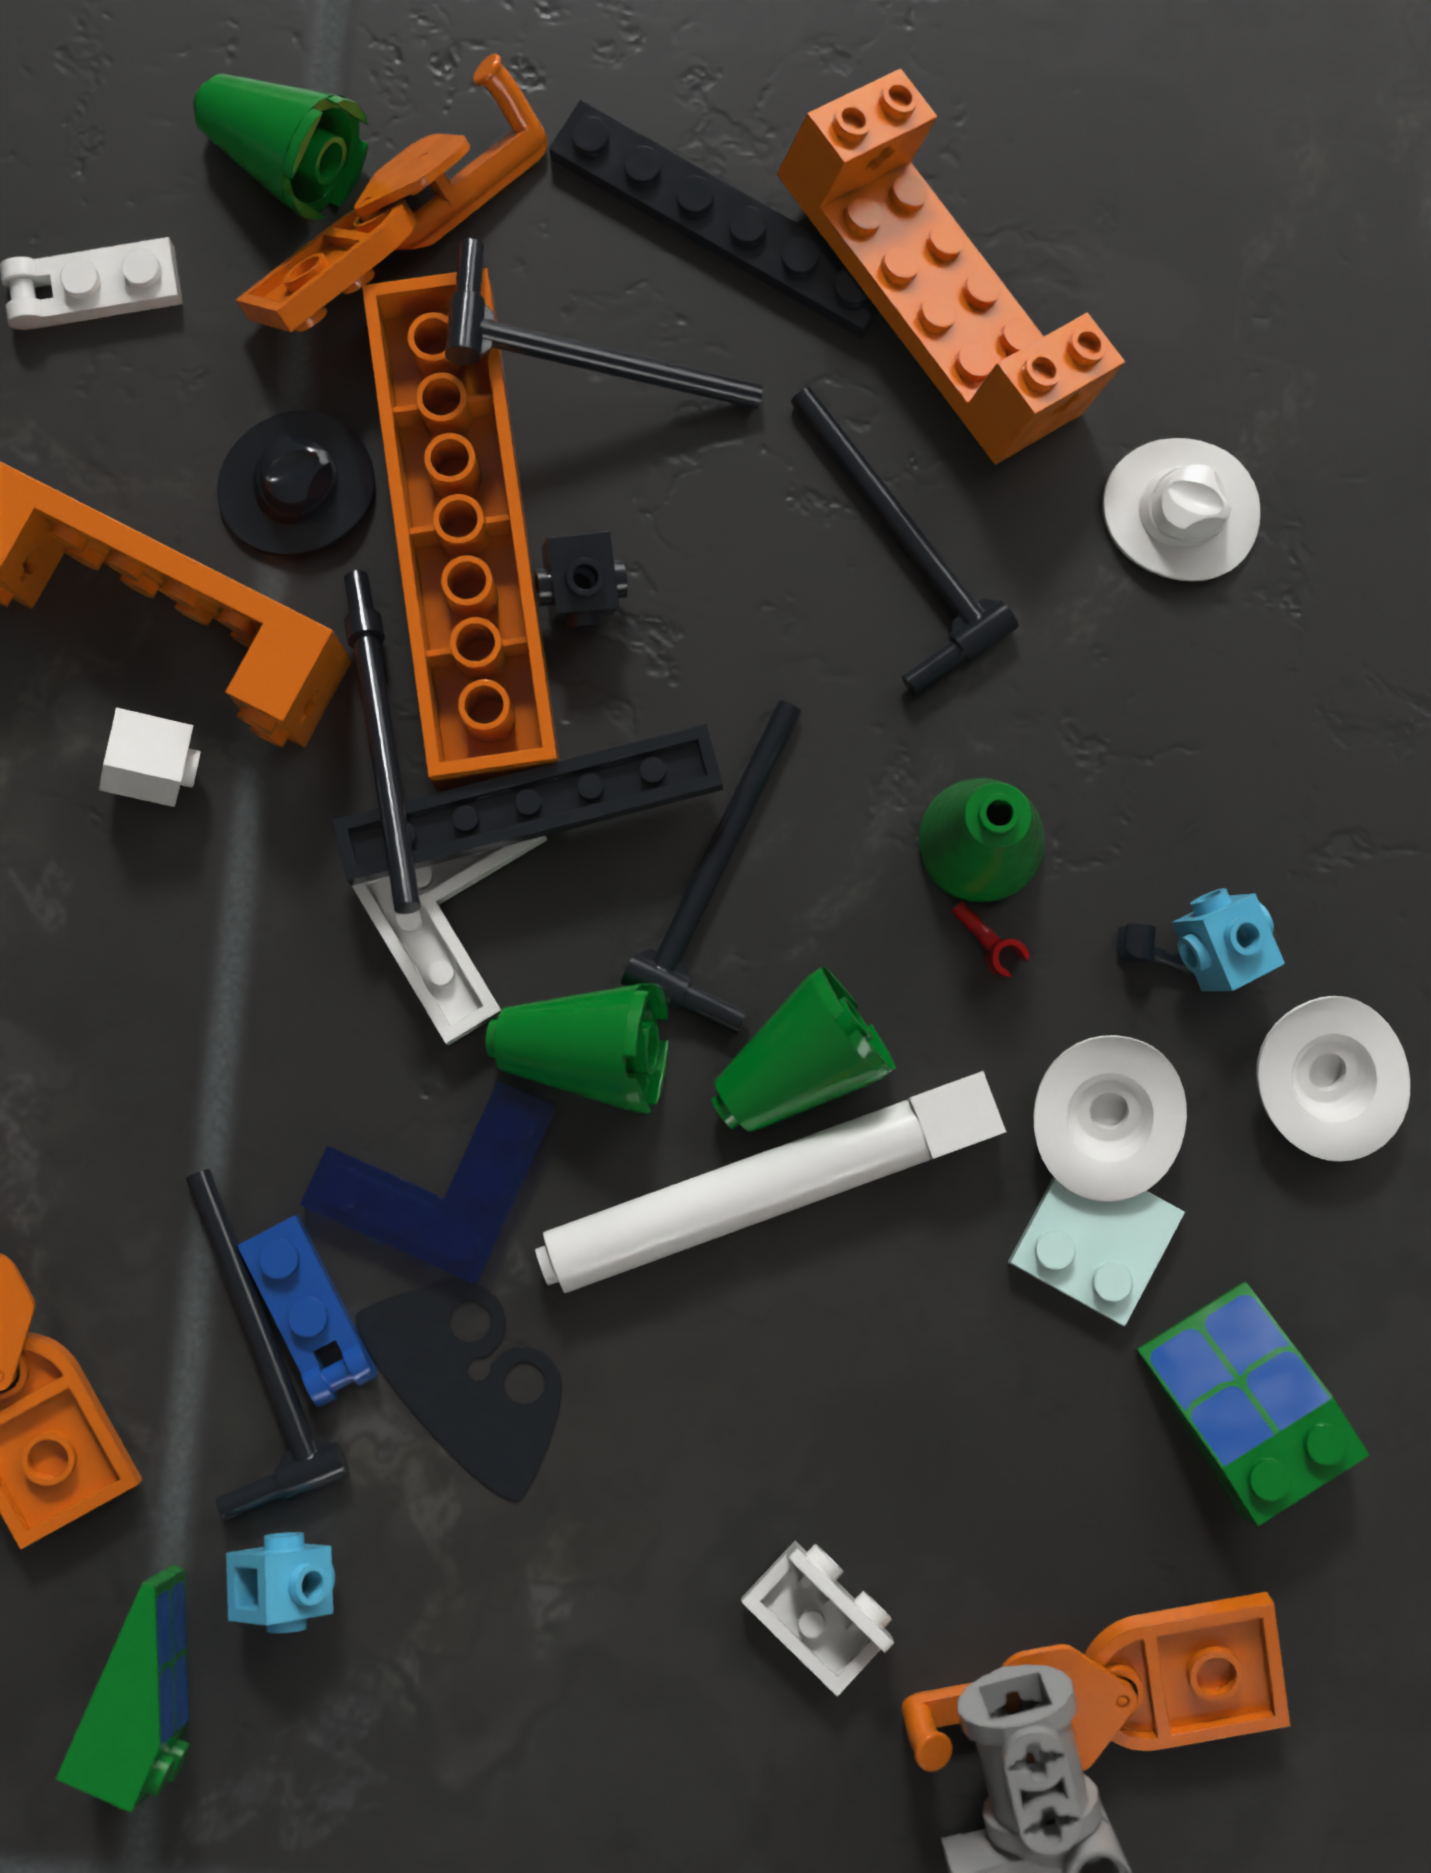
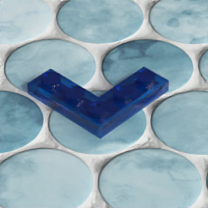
M498 1081L445 1197L334 1147L327 1146L300 1205L471 1283L478 1284L558 1108Z

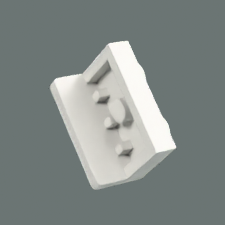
M795 1540L743 1595L741 1602L838 1696L880 1650L886 1653L894 1644L891 1634L885 1629L892 1618L865 1591H862L855 1599L836 1580L844 1571L817 1544H814L807 1552Z

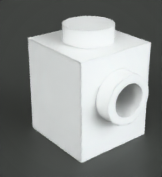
M116 707L98 790L175 807L180 785L193 788L201 751L189 748L193 725Z

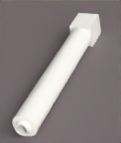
M981 1071L915 1095L902 1102L545 1231L543 1236L546 1245L536 1248V1255L547 1285L559 1282L563 1292L568 1293L1005 1133L1006 1130L985 1074Z

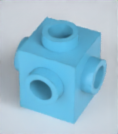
M1226 888L1209 892L1190 903L1193 912L1172 922L1179 937L1177 943L1179 955L1185 966L1194 973L1201 991H1234L1285 964L1273 936L1274 924L1268 910L1258 901L1255 893L1229 895Z
M285 1532L265 1535L264 1547L226 1553L228 1621L266 1625V1632L290 1633L307 1629V1618L333 1614L335 1572L332 1565L331 1546L304 1544V1533Z

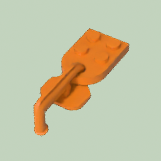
M491 54L481 62L474 73L473 82L477 86L483 85L492 95L511 126L512 131L450 180H448L444 172L461 160L470 149V144L465 136L432 134L407 147L372 176L356 202L354 210L327 227L235 300L249 321L288 332L293 330L302 332L313 327L327 314L326 304L341 292L344 294L353 293L362 288V285L370 282L375 276L372 268L394 250H411L433 245L542 158L547 148L545 130L520 87L501 64V57L498 54ZM429 186L435 196L413 212L404 197L410 194L414 196Z
M0 1253V1514L21 1550L137 1486L142 1481V1477L76 1358L57 1341L41 1334L29 1332L36 1308L34 1297L13 1261ZM19 1374H20V1377H19V1380H18L17 1384H16L14 1387L8 1388L10 1385H12V1384L17 1380V1378H18V1376H19Z
M1267 1592L1129 1616L1118 1620L1099 1633L1091 1642L1085 1654L1070 1645L1058 1644L1018 1652L1009 1657L1001 1666L1045 1665L1063 1671L1072 1680L1077 1699V1713L1071 1720L1083 1771L1092 1766L1110 1741L1133 1750L1155 1751L1290 1726L1275 1605ZM972 1683L918 1692L906 1697L902 1702L901 1713L908 1740L914 1751L916 1763L922 1770L928 1772L938 1771L949 1762L952 1755L951 1741L944 1733L938 1732L937 1727L960 1723L957 1711L958 1698L966 1687ZM1018 1691L1005 1694L1006 1705L1004 1706L1007 1712L1020 1710L1019 1699L1021 1698ZM1026 1753L1024 1758L1027 1764L1034 1763L1033 1753Z

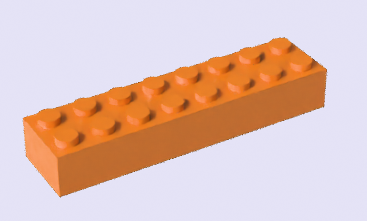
M483 268L481 296L494 313V321L497 322L494 295L488 269ZM457 272L362 285L428 777L437 791L454 789L560 761L502 351L491 348L489 354L473 365H458L450 362L445 356L450 296L455 292Z

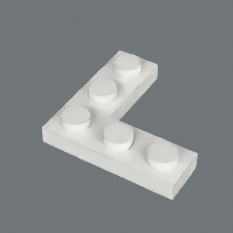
M546 836L415 869L421 908L414 913L399 914L394 911L389 876L352 886L448 1046L497 1017L501 1012V1008L439 905L547 841Z

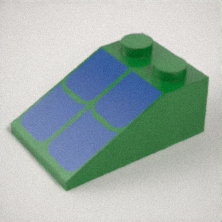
M1243 1281L1136 1349L1239 1516L1256 1526H1260L1370 1456L1333 1396L1247 1282Z
M173 1564L142 1582L56 1777L58 1781L130 1813L149 1795L157 1798L167 1781L173 1782L190 1748V1743L181 1740L190 1720L185 1569Z

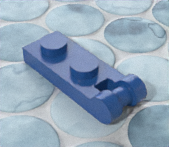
M294 1215L237 1245L301 1373L307 1392L317 1407L320 1408L337 1399L336 1391L353 1382L361 1386L378 1377L375 1365L299 1215ZM336 1341L342 1351L343 1359L325 1368L317 1351Z

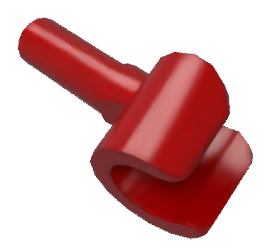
M963 901L959 902L952 909L951 912L979 940L978 942L986 949L984 956L985 964L992 973L1003 977L1012 976L999 963V953L1005 946H1009L1022 961H1029V951L1021 941L1001 939Z

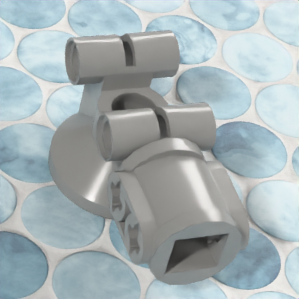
M1020 1665L1000 1667L967 1686L958 1698L957 1711L962 1730L970 1740L976 1742L989 1794L983 1807V1818L986 1828L966 1834L959 1833L941 1838L948 1873H1131L1100 1800L1097 1786L1088 1776L1083 1774L1071 1720L1077 1713V1699L1072 1680L1063 1671L1050 1666ZM1018 1691L1021 1698L1019 1699L1020 1710L1008 1713L1004 1706L1006 1705L1005 1694ZM1026 1753H1033L1034 1763L1027 1764L1024 1758Z

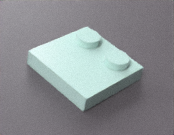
M1053 1176L1008 1263L1115 1323L1125 1326L1185 1212L1148 1191L1121 1201L1104 1202L1087 1199L1069 1191Z

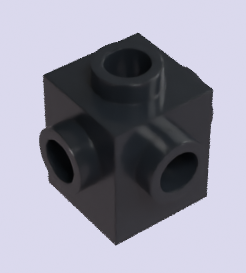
M610 531L547 537L541 547L544 568L534 569V583L538 606H549L550 622L566 620L568 630H584L604 626V616H612L620 607L619 598L627 597L625 565L623 560L614 561ZM573 577L583 579L587 583L588 589L579 588L574 583Z

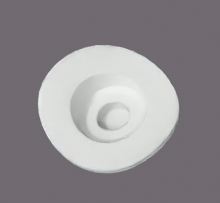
M1171 438L1157 440L1140 446L1127 454L1114 467L1104 487L1102 497L1103 518L1108 533L1116 546L1138 566L1165 578L1190 582L1205 581L1228 573L1238 566L1251 550L1260 524L1261 508L1259 495L1249 472L1230 453L1204 441Z
M1327 996L1307 1001L1281 1017L1267 1033L1261 1045L1257 1058L1256 1080L1262 1105L1279 1132L1300 1150L1314 1157L1329 1161L1359 1159L1385 1145L1402 1124L1410 1099L1408 1062L1401 1043L1390 1025L1368 1005L1344 996Z
M1118 1035L1098 1036L1074 1044L1053 1061L1040 1082L1033 1112L1037 1147L1042 1160L1055 1179L1069 1191L1081 1197L1095 1201L1110 1202L1129 1199L1147 1191L1167 1173L1177 1157L1184 1138L1187 1104L1184 1088L1178 1073L1164 1054L1153 1046L1131 1037Z

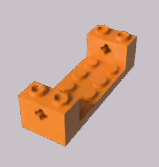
M900 68L808 112L776 175L996 465L1082 415L1122 367L1125 360L1088 312L1046 336H1043L911 163L938 116Z
M0 462L1 606L8 607L11 600L14 599L33 609L64 552L94 570H99L101 565L105 563L122 574L120 581L133 590L150 598H154L157 591H160L176 601L175 609L188 618L205 626H209L211 620L215 619L231 629L230 637L249 648L225 691L240 708L236 716L251 725L249 730L275 746L283 748L288 739L304 748L306 747L352 663V660L332 629Z

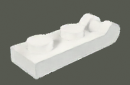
M169 237L38 259L21 256L12 257L0 263L2 284L10 289L11 301L6 304L8 325L18 330L37 329L183 304L175 249ZM52 286L53 298L36 299V287Z

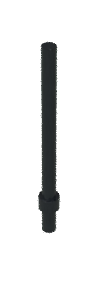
M354 570L344 576L349 613L344 618L347 644L355 649L394 911L399 914H410L418 911L421 905L380 645L385 640L382 616L378 611L374 610L368 573L362 570Z

